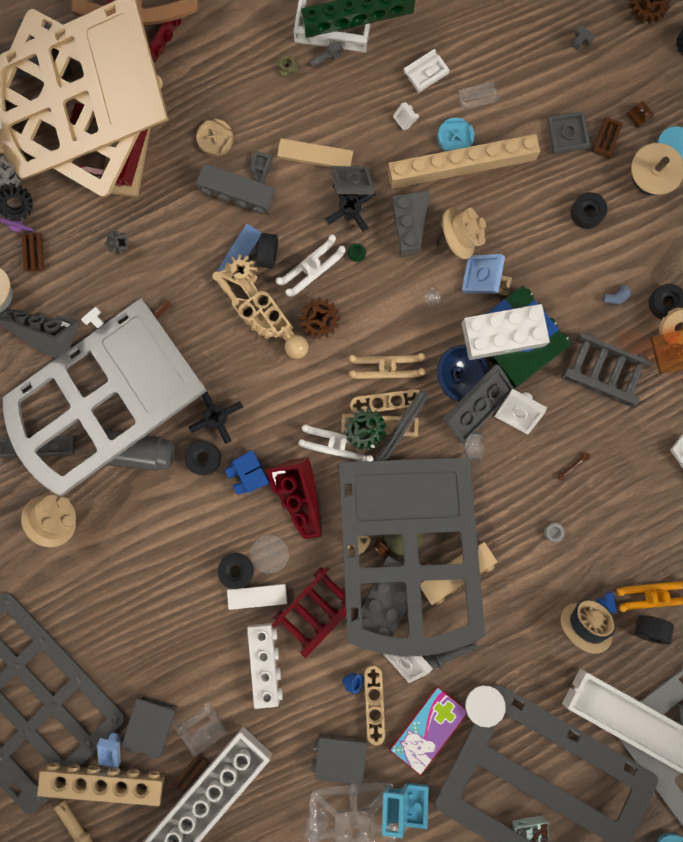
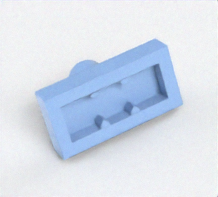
M112 733L108 740L99 739L97 744L99 765L119 768L121 763L120 735Z

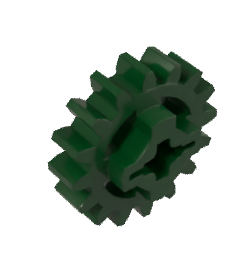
M368 408L367 412L361 409L360 414L354 412V418L348 417L350 423L344 425L348 429L344 431V434L347 436V441L354 448L358 447L360 450H363L365 446L370 450V445L373 444L376 447L377 441H383L380 436L386 435L384 428L387 426L383 417L376 410L372 412Z

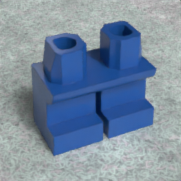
M253 450L232 461L233 464L225 469L229 479L237 475L241 479V482L233 485L237 495L246 492L251 493L270 484Z

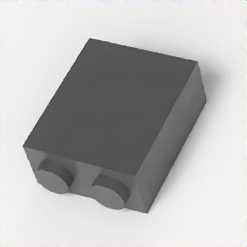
M140 695L136 699L122 747L127 748V751L132 753H145L147 757L152 759L160 758L165 751L178 706Z
M320 733L319 739H315L314 752H317V760L313 759L311 771L315 772V780L363 785L367 738Z

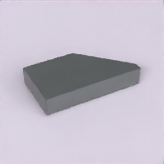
M259 151L254 152L249 168L255 180L265 184L273 156Z

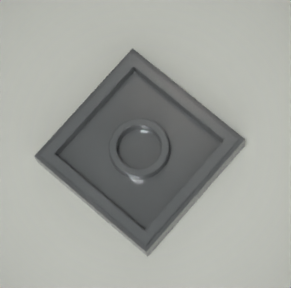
M584 111L547 117L546 122L553 155L585 150L591 147Z
M331 166L330 172L337 194H374L375 188L368 167Z

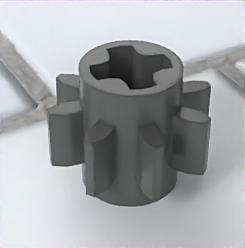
M113 230L112 234L106 235L107 239L104 244L109 248V252L122 254V250H128L127 246L130 241L125 237L126 233H119L118 230Z

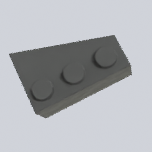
M430 191L392 197L391 205L400 258L419 255Z

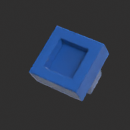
M613 590L605 591V597L596 599V602L608 608L610 613H617Z

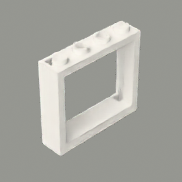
M299 0L293 31L294 42L324 47L340 42L345 50L366 53L371 23L364 25L363 35L335 31L306 38L301 21L300 8L306 7L307 0Z

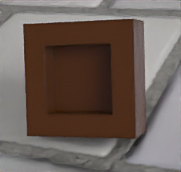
M642 100L629 110L626 115L639 128L651 119L654 113Z

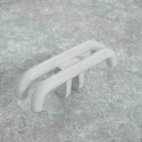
M331 234L322 246L285 276L276 279V283L281 286L288 283L302 271L307 275L296 286L286 290L287 296L292 297L298 294L344 255L345 247L339 246L337 252L322 265L318 259L335 243V235Z
M306 424L302 426V431L305 433L330 439L328 446L301 439L298 445L302 448L356 461H373L374 459L371 455L345 450L346 443H349L345 434L311 427Z

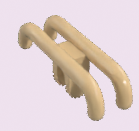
M423 353L418 355L366 357L350 355L349 361L351 363L379 364V371L358 372L351 370L349 376L354 379L421 377L426 373L424 368L396 371V363L421 362L425 359V355Z

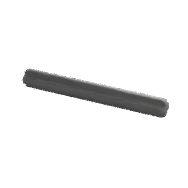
M421 390L418 392L374 461L388 460L428 399V394Z

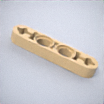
M419 390L355 397L350 403V408L353 413L360 414V411L354 408L353 405H356V401L366 404V399H370L369 407L372 412L375 410L377 412L408 409L413 400L407 401L408 405H405L404 395L407 394V398H412L413 394L417 395ZM393 396H399L402 399L400 406H394L391 403ZM376 398L383 401V406L379 409L374 408L372 405V401ZM367 406L361 407V409L367 412Z
M372 664L366 667L364 672L367 738L371 744L380 745L385 740L383 680L380 667ZM371 669H375V672L379 673V675L375 676L376 684L380 683V685L373 684L368 686V683L372 684L371 676L368 675V673H371ZM377 689L380 692L379 698L371 699L368 695L370 690ZM374 709L379 710L381 713L380 718L377 720H373L369 716L370 712ZM374 725H377L378 733L382 734L378 736L377 740L374 739V736H370L374 734Z

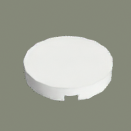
M482 685L475 687L469 692L465 709L467 716L473 723L480 727H491L502 720L506 704L498 690L491 686Z

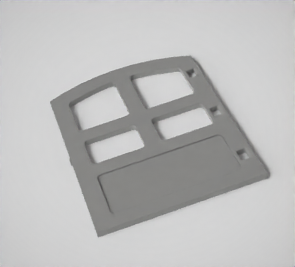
M140 298L59 358L2 397L3 414L10 441L23 465L41 484L62 497L207 390L144 300ZM125 316L129 317L126 321L119 324L118 321H120L122 318H124ZM80 350L81 353L78 354L76 357H74L73 359L72 357H70L76 351ZM92 353L108 377V382L84 398L69 375L68 368L87 354ZM55 379L71 407L49 425L28 438L22 418L21 402ZM31 384L32 388L24 393L22 390ZM118 393L136 423L114 440H110L93 411L100 404ZM80 421L95 444L97 452L69 473L61 476L42 460L37 451L71 425Z

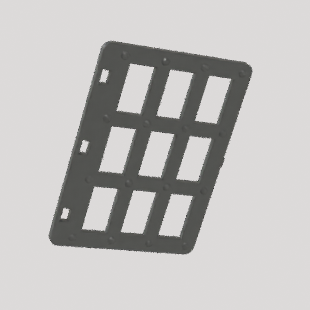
M5 593L0 596V616L7 611L34 641L17 656L0 637V658L8 665L0 673V711L18 730L4 746L0 744V786L25 813L31 814L49 797L37 796L38 784L11 755L28 740L48 763L55 762L59 763L60 766H68L70 764L81 766L97 750L99 739L107 740L110 734L114 733L124 723L125 714L11 593ZM41 650L70 679L55 695L27 666ZM16 675L44 704L29 721L1 691ZM78 688L107 718L92 735L63 705ZM52 714L81 744L67 760L37 730ZM58 777L60 782L64 783L66 781L65 778ZM14 783H15V784L21 789V791H22V793H21L19 796H18L17 793L11 788V786H12Z

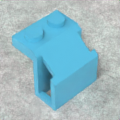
M405 783L403 788L392 789V785H387L383 792L382 836L403 838L407 827L427 829L429 785ZM399 822L398 832L388 831L391 823Z

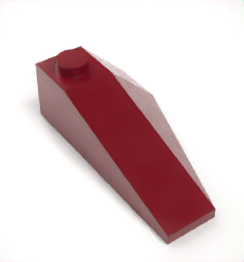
M309 457L292 459L267 468L266 473L270 487L281 499L283 508L288 510L292 517L291 520L302 538L321 537L322 531L314 473Z

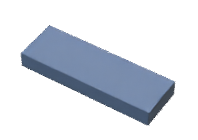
M246 224L217 271L225 270L227 263L233 264L232 257L238 260V255L240 254L243 256V259L246 255L250 257L259 242L262 232Z

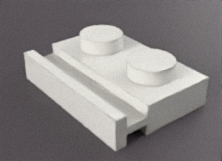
M433 49L405 67L404 73L407 74L408 79L419 93L449 74V68L441 57L437 55L436 50Z

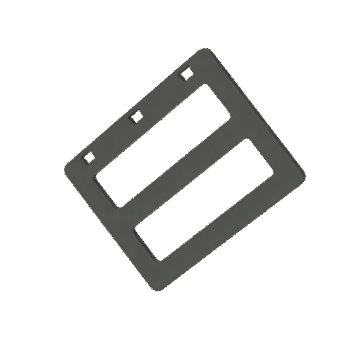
M494 686L493 688L498 690L504 698L506 715L630 787V793L617 820H612L488 746V742L497 724L491 727H480L475 723L436 798L437 809L490 842H532L462 800L461 796L476 766H481L603 838L606 842H632L657 787V776L504 686ZM513 698L524 704L521 710L511 705ZM569 730L580 736L577 742L567 737ZM625 763L636 769L633 775L623 770Z

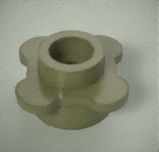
M283 56L277 61V66L280 67V74L282 76H287L288 73H295L298 70L294 64L293 56Z

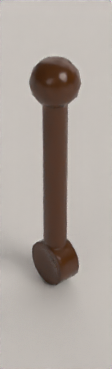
M583 453L582 458L565 472L558 474V479L564 480L565 476L584 460H589L590 454Z

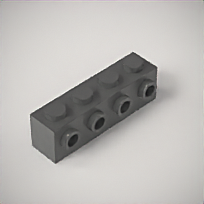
M205 163L196 182L200 193L203 195L216 196L223 202L231 201L240 208L248 207L253 212L261 215L263 213L269 214L276 196L274 187Z

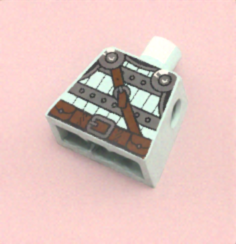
M544 816L512 821V830L530 841L549 842L548 822Z

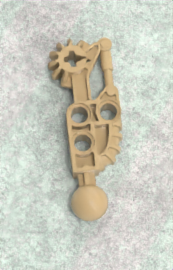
M240 254L238 255V260L234 257L231 258L233 264L227 263L225 270L213 273V279L232 300L233 307L244 322L251 326L252 331H256L260 337L265 336V339L273 336L275 338L283 337L286 341L285 351L293 359H300L307 354L309 349L307 340L303 336L293 333L292 329L294 327L273 298L267 292H259L254 285L258 278L253 274L258 271V268L254 267L256 264L254 260L250 261V257L247 255L243 259V256ZM240 268H243L244 274L240 273ZM225 280L241 286L250 299L237 298ZM263 297H267V304L261 306L260 299ZM252 308V315L245 317V310ZM278 312L279 318L276 321H271V314Z

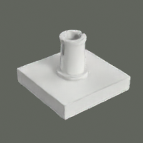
M512 389L494 417L528 435L545 414L547 407L532 400L531 394L526 392L521 394Z
M383 654L408 683L428 675L433 669L422 656Z

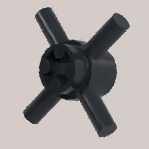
M376 193L363 194L358 198L354 195L337 194L341 199L339 210L325 218L326 223L330 225L343 216L347 220H355L362 232L367 231L369 227L360 215L361 204L376 196ZM349 204H352L355 209L352 211L350 207H348L347 209L346 207L349 206Z
M208 391L201 395L208 408L204 414V419L188 426L189 430L193 433L208 425L218 429L224 443L228 444L232 442L225 428L228 415L244 407L241 401L226 408L214 405ZM220 411L219 421L215 422L211 415Z

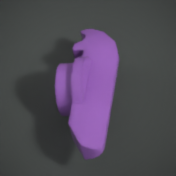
M0 217V222L9 225V228L14 232H20L21 230L34 231L31 227L23 225L22 221H17V218H14V221H10Z

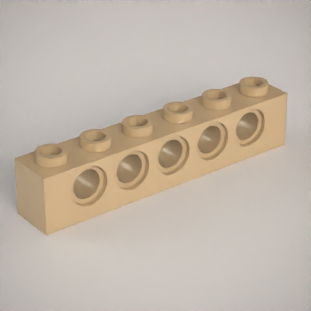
M53 762L46 764L40 771L37 796L160 806L163 799L165 774H160L158 771L144 773L137 769L120 771L119 768L115 767L100 769L98 766H89L84 768L77 764L60 766L59 763ZM58 777L65 778L66 783L60 782ZM78 778L84 779L86 784H81ZM98 780L105 781L107 786H101ZM118 782H124L127 787H120ZM138 784H145L147 789L139 788Z

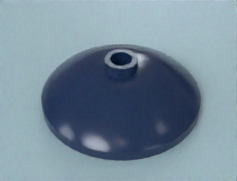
M456 345L448 348L441 355L437 364V380L442 391L449 398L460 402L489 372L484 358L469 360L466 345Z

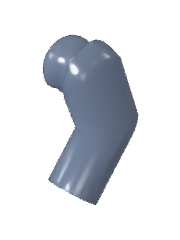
M621 286L615 295L605 293L603 295V303L622 304L630 297L631 291L629 287Z

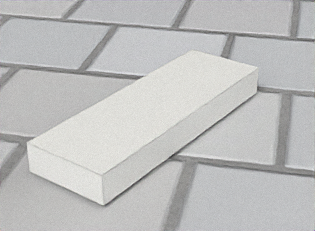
M286 584L227 590L229 610L287 604Z

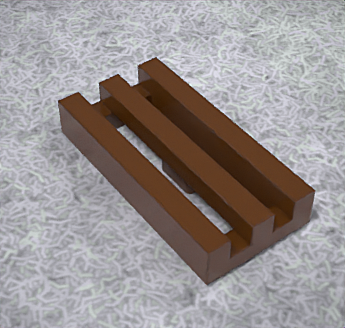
M605 117L592 153L595 154L597 152L600 156L605 155L609 159L623 123ZM607 123H610L602 147L599 148ZM615 125L617 126V128L611 141L609 150L607 151L605 150V148L610 138L612 129Z
M40 232L36 234L29 233V235L21 234L24 271L45 270L42 234ZM34 239H37L38 267H36ZM28 240H29V245H30V260H31V267H30V263H29V247H28Z
M198 752L172 786L176 787L180 793L185 794L187 791L185 787L204 764L208 767L211 763ZM200 759L201 763L196 767V769L191 773V775L186 779V781L182 785H180L179 782L182 780V778L187 774V772L192 768V766L197 762V760Z

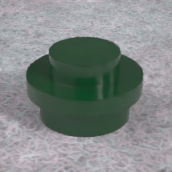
M359 243L352 244L347 252L349 259L353 262L364 260L366 256L365 247Z

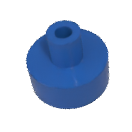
M351 672L348 676H344L342 683L345 684V690L357 694L362 688V675Z

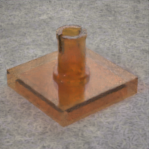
M683 330L650 337L659 375L683 370Z

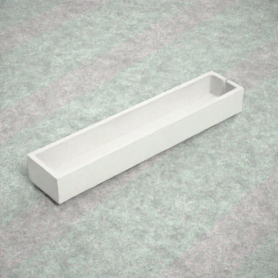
M580 668L572 683L575 688L574 690L572 688L569 689L562 704L572 712L683 773V725Z

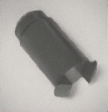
M111 427L105 430L110 440H114L124 433L115 432ZM146 435L106 465L158 471L159 469L168 470L174 461L175 445L171 440L163 439L159 436Z

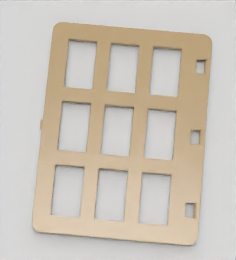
M30 9L25 14L10 50L30 41L32 37L41 36L63 24L34 9ZM45 22L52 24L49 30L43 28ZM65 31L57 35L58 39L66 36ZM75 38L54 47V49L60 51L54 62L60 87L70 84L62 79L70 59L73 58L81 63ZM16 54L9 57L10 61L17 59ZM29 60L5 70L4 97L17 106L31 101L9 88L17 68L43 81L40 66ZM157 75V79L161 89L163 81L162 78ZM45 85L43 86V89L39 97L43 96L46 93ZM89 93L74 98L85 104L76 125L70 123L75 141L91 135L87 132V129L95 114ZM49 110L30 117L22 134L11 128L19 148L35 158L51 152L49 149L33 141L42 120L55 127L52 112ZM139 133L119 140L116 148L107 145L96 150L110 158L101 179L73 164V160L54 167V169L96 194L107 197L110 195Z

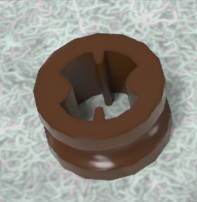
M377 540V545L372 546L383 558H386V553L391 552L379 540Z

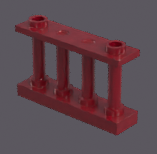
M327 566L324 569L320 567L313 575L315 579L284 611L280 609L273 617L275 621L272 623V626L274 628L280 623L301 643L302 649L300 654L305 659L346 616L345 592L326 575L330 569ZM319 580L342 600L343 606L339 610L333 609L313 589V586ZM306 594L329 615L328 618L330 620L325 625L323 623L320 624L299 603ZM292 609L296 610L315 629L314 632L316 634L312 639L306 638L285 617Z

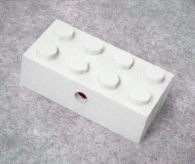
M542 304L467 317L462 321L469 360L545 347L550 342Z

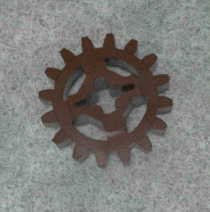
M629 0L628 8L632 9L631 15L636 14L635 20L642 19V24L647 20L648 24L651 25L653 20L658 23L660 18H664L670 8L668 4L671 0Z
M321 297L318 298V302L311 299L310 305L305 303L306 310H300L304 315L299 316V320L304 321L300 326L301 328L306 327L305 334L311 332V338H314L315 335H318L319 340L322 335L329 338L328 333L334 334L335 330L333 328H339V324L336 322L340 321V316H336L339 313V309H334V303L329 305L328 299L322 302ZM313 310L312 316L307 319L309 312ZM318 315H320V317H323L322 322H320L317 319ZM332 318V322L330 326L327 328L326 324ZM312 327H318L320 330H315Z

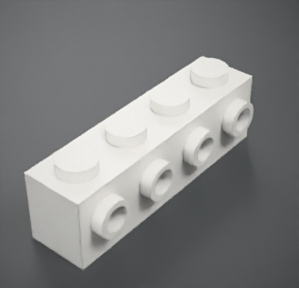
M272 623L249 625L247 629L254 709L278 707L280 700H283L282 688L278 687V680H281V670L276 665V660H279V649L275 648L274 640H277V628H273Z

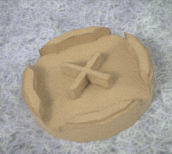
M219 119L207 120L197 130V143L205 154L221 156L231 149L233 133L226 122Z

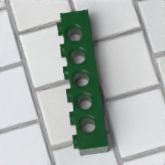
M335 0L300 8L305 37L309 38L413 14L415 0Z

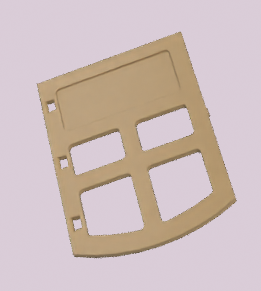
M137 0L113 1L0 54V121L2 124L0 142L3 143L4 156L9 164H13L15 173L21 180L33 177L169 120ZM115 8L116 13L108 16L107 11ZM65 31L66 36L58 39L57 35ZM75 38L84 76L79 80L60 87L51 51L54 47ZM16 54L17 59L10 61L9 57ZM37 56L46 93L43 96L6 111L4 97L5 70ZM89 92L98 131L75 141L66 109V102ZM51 109L60 147L27 161L15 141L11 126Z

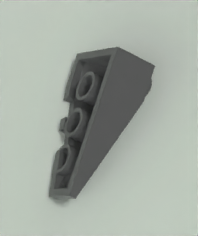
M5 309L0 313V325L40 352L55 358H59L70 349L80 325L77 320L59 315L56 318H50L43 313L29 315L27 311Z

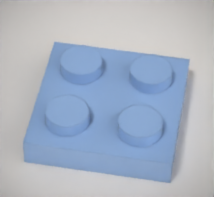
M502 254L472 255L468 258L462 292L465 294L498 293L505 256Z

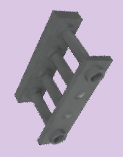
M580 334L576 341L581 342L582 345L573 368L564 370L561 379L626 406L634 407L638 405L640 398L634 396L635 387L643 368L648 369L654 363L648 361L649 358L643 355L636 356L597 340L592 334ZM590 346L600 350L591 375L586 376L581 374L580 369ZM607 354H610L618 359L609 381L605 384L599 381L598 376ZM627 361L636 366L626 390L622 391L617 389L616 383L623 365Z

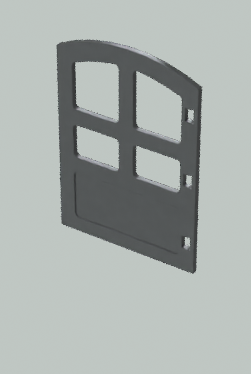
M470 458L339 462L347 642L380 654L426 656L452 651L484 637L485 626ZM345 484L352 485V496H345ZM459 532L461 534L462 564H419L418 534ZM401 535L403 538L404 565L400 567L361 568L359 566L358 537ZM348 545H355V557H348ZM464 580L468 624L454 631L426 638L423 631L420 583L422 581ZM405 583L409 637L407 639L379 635L363 629L360 591L362 584ZM351 608H358L359 620L352 621Z

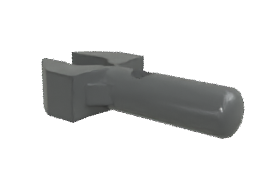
M340 42L328 45V51L310 61L311 65L315 67L331 57L335 60L344 53Z

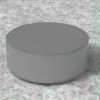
M550 523L545 527L544 536L548 541L559 542L564 538L565 531L560 524Z

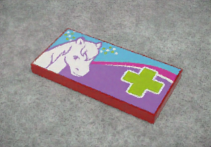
M436 686L390 746L389 751L421 776L467 715L465 707L439 686Z

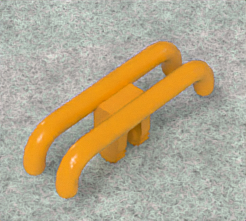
M683 581L619 587L616 590L619 596L645 593V600L621 603L618 605V609L621 612H626L627 610L683 605V597L671 598L669 591H667L683 589Z

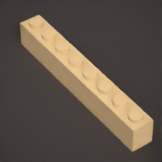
M533 134L390 162L388 165V175L391 189L536 161L540 148L537 135Z

